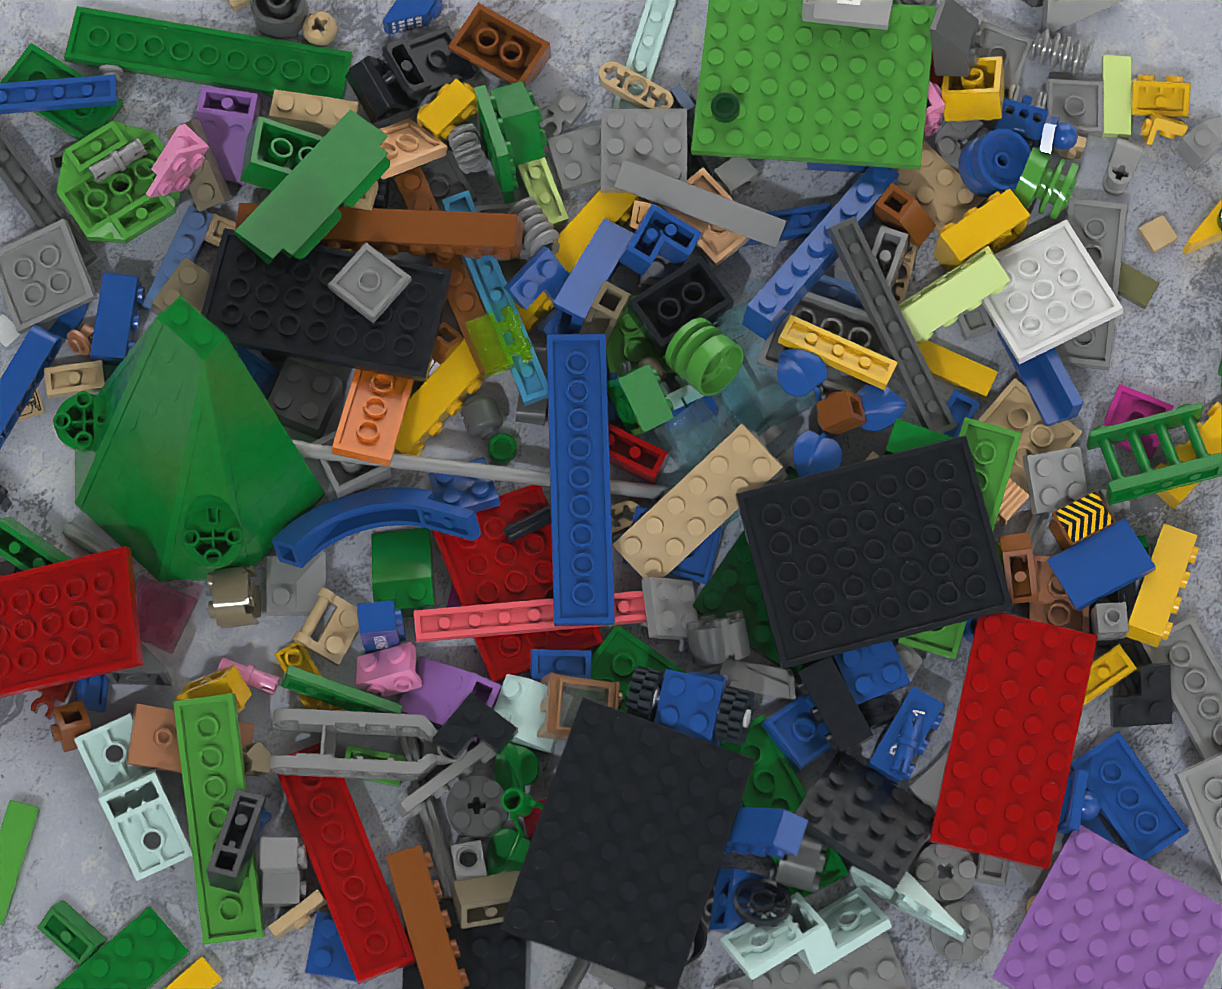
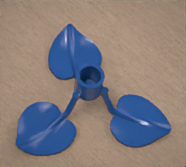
M789 349L779 354L777 378L779 385L785 393L795 397H803L812 389L816 402H819L822 399L816 385L826 380L827 369L824 362L814 353L803 349ZM868 384L862 387L856 394L861 397L867 422L860 427L866 431L876 432L890 427L895 423L896 418H901L907 406L906 402L888 387L884 391ZM819 424L818 432L821 436L807 431L800 435L794 444L793 460L799 477L838 468L841 464L842 451L839 444L833 440L837 436L822 430Z

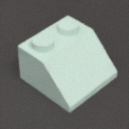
M507 674L494 711L518 728V733L510 743L553 753L557 740L537 737V731L542 729L545 723V712L540 711L541 701L547 697L548 686L532 679ZM563 692L561 698L559 722L560 727L563 726L564 720L566 718L568 709L573 698L572 696Z

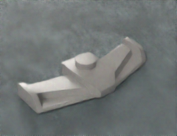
M726 659L725 663L715 664L694 671L695 673L728 676L727 688L731 686L759 694L793 700L796 698L794 675L791 669H781L779 667L746 662L741 659Z

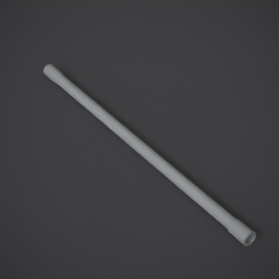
M291 439L303 458L388 467L332 454V446L313 444ZM397 453L393 454L389 467L550 487V472ZM610 479L611 494L660 500L675 486Z

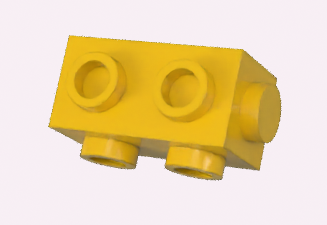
M455 79L451 84L443 85L438 91L437 97L431 103H425L418 111V125L440 141H449V133L456 129L464 120L466 122L471 120L477 112L474 89L468 83L462 84L458 79Z

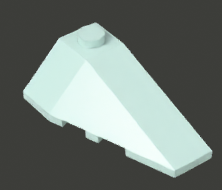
M854 864L850 873L856 887H860L863 891L964 943L966 939L964 929L907 871L894 890Z

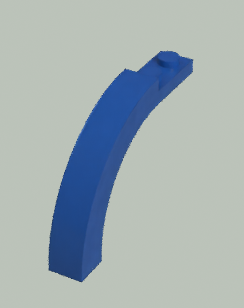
M391 487L346 495L320 505L292 521L272 538V542L279 562L303 568L314 556L331 544L350 535L373 528L395 525L418 526L475 541L481 535L475 511L436 501L434 491L419 488Z

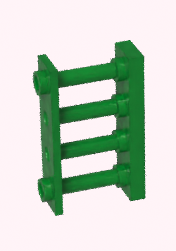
M1202 403L1194 405L1183 404L1175 410L1109 427L1102 425L1089 431L1086 444L1087 449L1101 448L1112 477V481L1108 482L1105 495L1109 505L1222 476V453L1208 454L1196 422H1200L1203 410ZM1185 427L1197 457L1195 460L1187 462L1179 460L1168 432L1169 429ZM1153 433L1157 434L1169 464L1167 467L1160 469L1151 467L1140 437ZM1126 440L1129 441L1140 469V474L1129 477L1123 475L1112 444Z

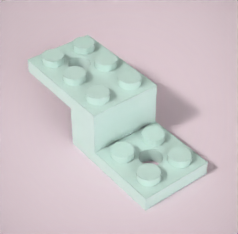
M127 713L75 737L74 741L98 790V799L136 881H139L191 857L192 850L170 805L167 791L157 770L126 765L133 721L131 713ZM118 745L123 749L124 755L119 761H111L107 758L106 750L109 746ZM148 832H156L160 835L161 843L158 847L149 848L144 844L143 838Z
M860 887L817 913L797 892L791 896V910L786 920L784 919L774 927H754V924L747 922L720 938L723 948L752 981L795 954L800 957L813 974H816L887 931L892 925L889 918ZM786 907L775 908L783 912ZM770 912V914H771L772 917L777 916V915L773 914L772 912ZM850 920L854 921L851 924L844 925L846 922ZM761 942H765V944L762 946H756Z

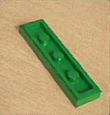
M291 665L286 670L280 685L283 688L353 712L401 714L403 705Z

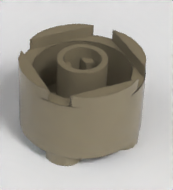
M252 565L215 569L214 572L207 573V584L209 590H212L213 601L208 603L209 615L211 619L216 618L217 625L222 629L259 624L256 618L261 617V594L259 585H254L252 577H257Z

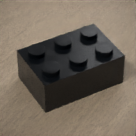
M700 255L629 300L628 313L659 357L662 358L665 356L670 341L683 325L697 318L707 319L713 325L732 313L734 300Z

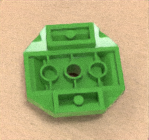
M113 120L64 150L56 192L88 241L127 244L176 213L183 191L149 198L146 195L147 190L157 176L151 169L165 148L155 132L128 126L125 123ZM138 138L147 151V155L127 165L126 170L122 172L119 170L100 181V183H97L88 167L108 157L110 151L114 149L118 151ZM125 184L129 186L123 192L116 191L120 185Z

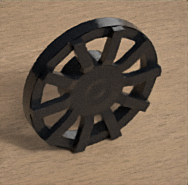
M751 879L742 883L736 889L733 908L742 921L745 920L754 924V927H774L784 919H787L791 910V896L781 884L775 881ZM762 886L764 889L755 890L754 887ZM749 889L751 892V897L742 892ZM768 889H774L777 891V893L773 894ZM781 896L785 900V902H775ZM739 898L748 901V903H739ZM775 907H777V908H779V907H786V908H785L784 911L782 912V911H780V910H777ZM746 908H751V909H750L749 911H747V912H745V911L743 910V909H746ZM770 912H772L773 914H775V915H777V916L772 917L771 914H770Z

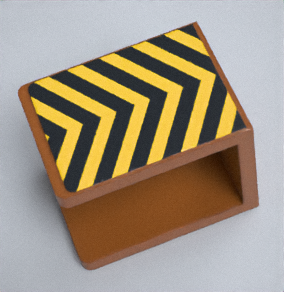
M1096 490L1054 511L1052 517L1055 521L1051 522L1048 527L1062 551H1065L1115 524L1116 521Z

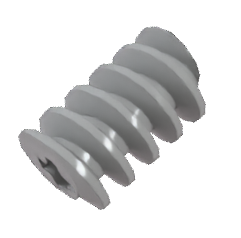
M1046 29L1042 35L1038 32L1029 60L1033 61L1039 55V64L1041 65L1050 59V68L1054 69L1058 63H1061V72L1064 73L1070 66L1072 76H1075L1080 70H1082L1083 76L1093 45L1089 44L1082 50L1081 40H1078L1074 46H1071L1070 36L1061 42V33L1057 32L1051 39L1050 29Z
M534 198L522 199L508 211L507 214H518L524 224L522 244L531 258L542 246L549 248L554 255L559 251V233L554 230L553 224L548 222V217L543 214L542 208L537 206V201Z

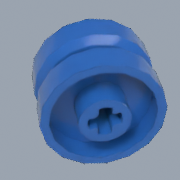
M998 128L970 140L962 148L958 159L959 174L963 184L972 193L982 198H989L998 191L1002 194L1009 188L1012 191L1017 187L1031 150L1022 136L1010 129Z

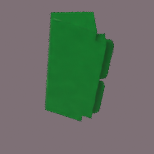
M350 109L234 231V234L268 265L280 251L289 259L292 256L299 260L304 259L340 221L342 215L337 208L341 204H344L346 207L354 206L390 167V160L386 157L388 152L380 147L388 135Z

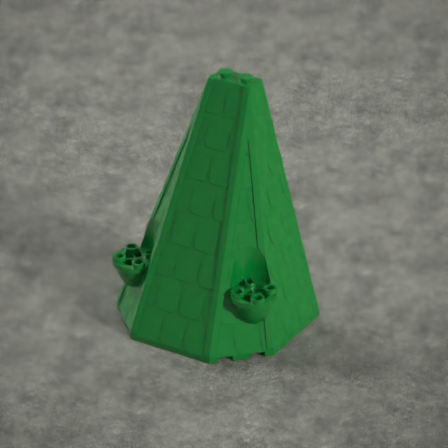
M179 296L165 311H162L154 319L102 386L98 395L90 394L87 391L78 392L61 404L53 418L58 438L66 447L75 451L76 506L121 547L131 548L132 557L160 583L188 579L190 581H206L207 573L214 572L215 569L252 565L255 568L274 548L272 538L292 521L309 512L325 496L324 490L227 336L182 296Z

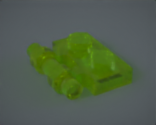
M506 306L501 310L504 320L498 323L493 313L465 322V327L486 377L514 368L513 356L520 355L524 363L533 359L530 351L531 343L527 337H524L520 327L522 322L519 315H515L512 306ZM510 331L514 343L506 345L502 334Z

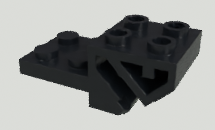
M449 26L408 41L404 37L388 43L382 47V55L385 60L367 56L349 68L345 77L372 124L420 106L426 95L439 91L443 85L451 84L455 79L463 82L473 78L476 72L470 61L448 49L449 44L455 37Z

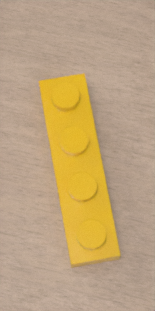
M790 315L778 339V343L790 349H803L812 352L824 364L884 391L898 362L793 315Z

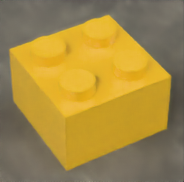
M1002 56L978 58L977 65L972 66L969 77L943 76L942 100L945 104V121L962 122L965 120L1002 119L1005 89Z

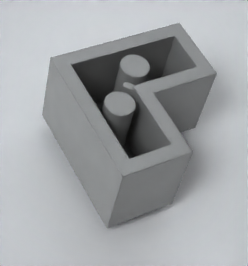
M881 226L872 253L892 292L908 249L909 234ZM839 257L835 266V278L852 283Z
M261 837L262 904L265 908H294L302 902V899H306L308 896L307 881H302L303 869H308V853L305 846H302L298 837Z

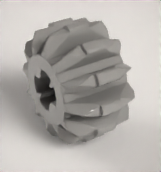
M473 124L460 125L449 133V144L462 172L465 174L474 173L487 166L489 160L487 151L478 130Z

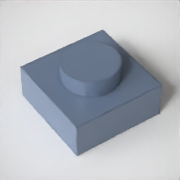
M681 84L674 86L670 89L673 97V106L675 109H687L688 121L694 117L696 100L689 90L685 91Z

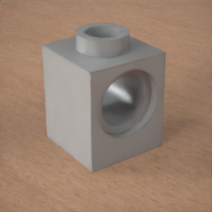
M732 157L714 170L713 178L734 200L757 184L758 171L747 158Z
M1126 602L1096 604L1091 610L1092 634L1097 635V641L1121 640L1129 632Z
M471 837L456 840L457 844L451 845L456 880L460 881L487 876L481 840L475 841ZM466 853H473L477 856V862L472 867H465L460 863L461 857Z

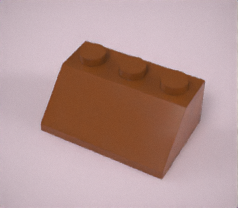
M479 2L448 46V49L508 84L522 81L525 87L537 79L551 58L549 42Z

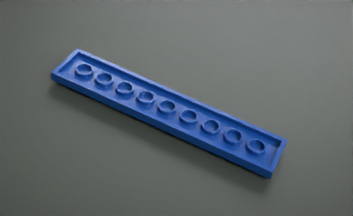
M606 334L547 335L554 626L614 625Z

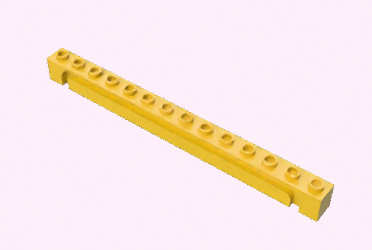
M601 189L559 234L558 243L560 248L554 256L569 274L572 272L603 219H607L625 228L627 222L632 217L635 198L641 197L628 192L601 193ZM544 292L527 309L520 308L515 302L528 333L539 323L540 319L538 317L545 310L549 312L554 307L552 301ZM465 339L445 362L427 379V382H424L409 399L394 453L419 456L425 448L424 443L430 437L435 438L444 428L443 422L450 415L454 417L463 407L464 403L462 401L469 394L471 396L474 395L482 386L483 382L481 380L487 374L480 376Z

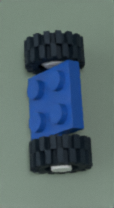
M642 666L636 668L632 676L633 681L629 685L630 690L627 692L628 700L626 701L625 707L627 709L625 713L701 740L713 742L715 735H717V740L737 745L744 744L750 730L749 725L752 723L751 717L754 713L755 694H753V691L731 686L725 690L726 682L666 669L664 673V671Z

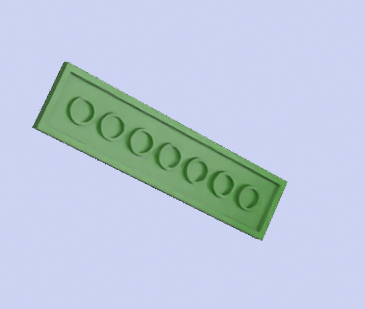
M964 417L959 437L965 435L967 437L993 532L1022 433ZM967 621L899 638L898 644L956 660Z
M235 693L173 701L203 945L265 937L255 847L240 893L210 886L206 871L236 789L247 791Z

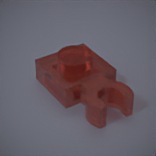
M75 681L36 690L42 693V695L32 702L31 711L36 714L40 706L47 705L48 710L45 717L51 720L54 716L53 708H55V701L58 700L64 703Z

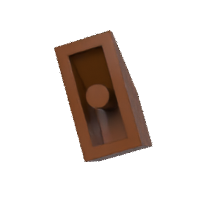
M1029 532L999 536L1002 567L1012 604L1038 601L1033 549Z

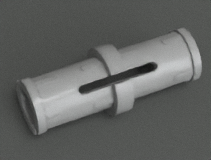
M137 138L118 151H115V149L110 151L108 157L88 167V169L92 172L91 174L96 182L100 183V181L119 170L121 172L126 170L127 165L147 155V151Z

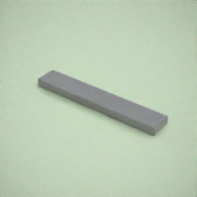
M625 159L614 184L615 188L773 248L777 247L786 220Z

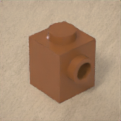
M847 390L832 392L826 396V399L816 403L819 426L822 430L836 436L867 423L861 397Z
M82 700L53 708L55 724L50 725L54 742L60 741L64 753L78 749L74 738L92 730L91 722Z

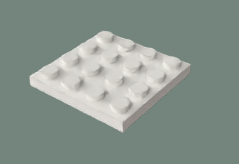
M1067 219L995 254L1011 281L1006 283L1007 287L1002 292L996 295L991 293L982 299L984 308L1019 364L1123 314V307Z

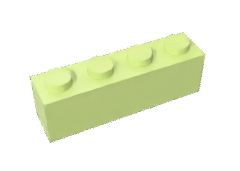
M987 246L898 306L915 341L923 343L931 338L934 334L933 331L940 326L947 327L958 319L957 315L966 309L972 311L980 306L983 302L982 299L989 294L996 295L1002 292L1007 287L1006 283L1011 280L991 248Z

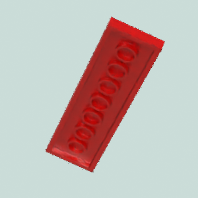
M321 742L287 756H296V753L320 754ZM277 774L358 985L415 963L416 958L345 779L340 777Z

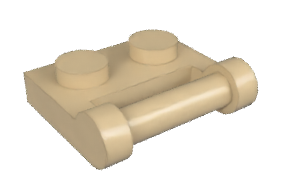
M321 587L317 593L318 600L300 632L296 631L292 640L338 666L359 630L358 611L354 605L338 597L332 591ZM328 604H330L335 609L317 641H314L310 637Z

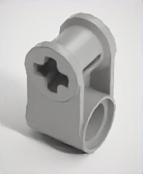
M1117 138L1102 182L1103 188L1108 194L1118 196L1126 191L1145 147Z

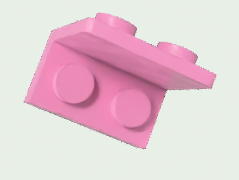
M186 124L177 127L151 170L157 176L146 192L149 198L183 191L190 184V176L193 171L204 162V154L209 146Z

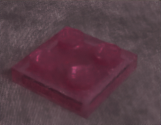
M142 576L136 588L141 641L173 654L198 601L190 595Z

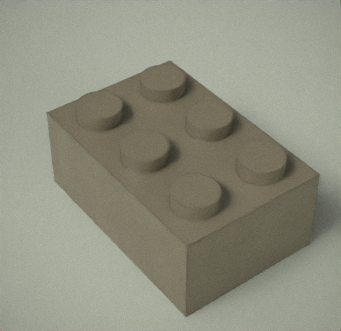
M184 257L153 300L151 311L159 315L179 296H182L201 313L211 274Z

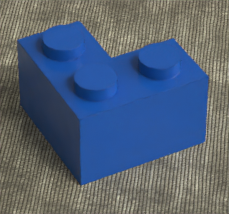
M652 203L643 215L618 262L642 276L652 265L657 254L681 267L692 253L702 232Z

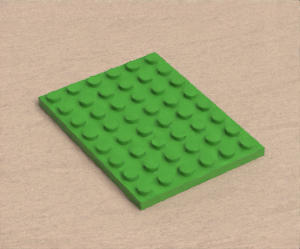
M709 0L691 145L692 155L921 170L932 60L930 27L936 13V6L893 4L888 30L802 21L803 0ZM724 92L735 95L740 105L738 117L729 123L717 121L711 111L713 98Z

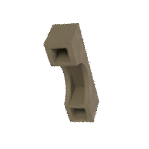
M604 280L578 334H606L607 344L632 295Z

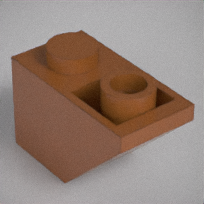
M893 183L889 185L875 204L872 217L890 229L909 234L908 242L917 248L921 247L936 227V224L919 202Z

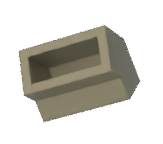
M260 741L246 745L242 749L245 775L258 777L270 773L269 765L272 754Z

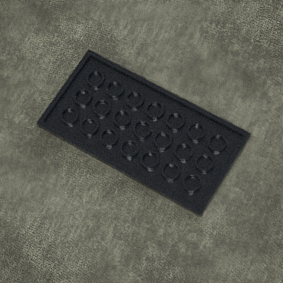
M224 228L201 314L227 336L232 346L427 382L452 278V270L389 259L411 276L412 281L377 320L372 323L328 288L331 280L351 260L356 252L316 245L304 259L299 260L294 256L289 259L280 251L268 265L234 234L235 230Z

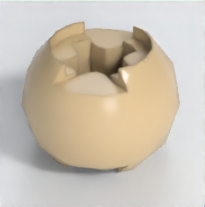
M317 11L312 12L306 17L302 31L304 37L311 45L323 47L328 46L335 40L338 25L329 13ZM321 26V28H324L325 30L320 32L318 29H316V27Z

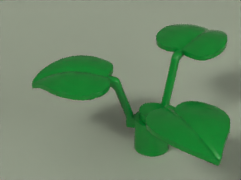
M509 743L500 755L497 754L495 756L494 779L504 791L501 797V805L505 811L511 813L509 819L513 820L518 833L513 829L505 828L501 829L490 839L487 847V876L521 870L531 841L523 838L524 830L518 817H525L532 812L533 808L543 809L544 806L543 803L534 801L529 794L525 793V786L533 784L539 774L540 766L537 756L531 750Z

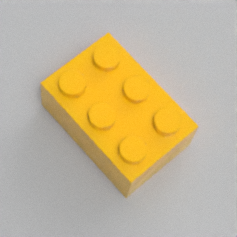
M1010 188L1002 194L1000 191L994 193L986 200L987 204L979 209L977 207L971 208L963 215L964 219L956 224L950 222L940 230L933 255L947 273L987 246L996 254L1023 235L1030 214Z

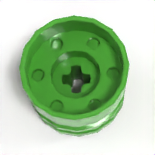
M1033 147L1014 194L1027 209L1035 198L1041 200L1038 212L1040 214H1043L1047 203L1054 205L1049 218L1056 220L1057 216L1067 206L1074 190L1079 165L1072 162L1068 174L1063 173L1061 170L1066 159L1061 158L1056 167L1051 168L1049 167L1051 153L1041 152L1039 148Z
M704 318L693 319L683 325L670 341L665 353V363L673 372H676L679 377L686 379L689 385L701 395L708 397L719 393L734 380L744 360V351L741 346L730 337L723 335L720 329L714 327L710 321Z

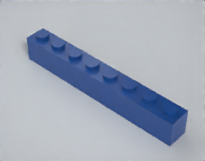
M870 166L746 307L742 325L764 340H767L839 257L826 230L855 216L861 230H863L873 218L875 204L891 183L897 185L900 174L892 168Z

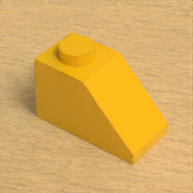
M234 664L187 683L177 694L176 698L179 701L235 693L237 712L239 713L245 709V703L252 693Z

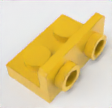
M1138 74L1137 80L1131 79V115L1150 116L1152 112L1170 117H1188L1191 83L1183 82V76H1166V81H1156L1155 75Z

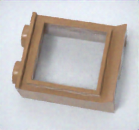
M550 672L542 678L541 682L548 685L547 697L541 701L540 711L545 712L544 727L537 731V737L567 741L582 697L619 710L623 699L622 692H619L620 682L613 683L558 675Z

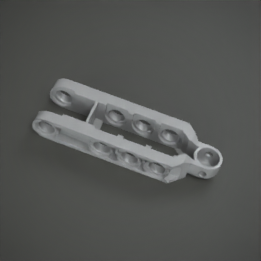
M280 708L273 712L272 726L284 731L321 732L320 754L296 753V756L272 755L270 757L269 769L272 773L282 775L422 781L437 768V765H451L462 760L468 753V747L457 760L433 742L432 738L438 731L424 715ZM337 733L418 737L423 742L422 759H418V762L394 761V758L387 757V760L363 759V756H357V759L335 758Z

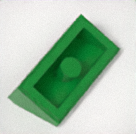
M64 900L52 905L37 927L79 966L93 956L106 941V937Z

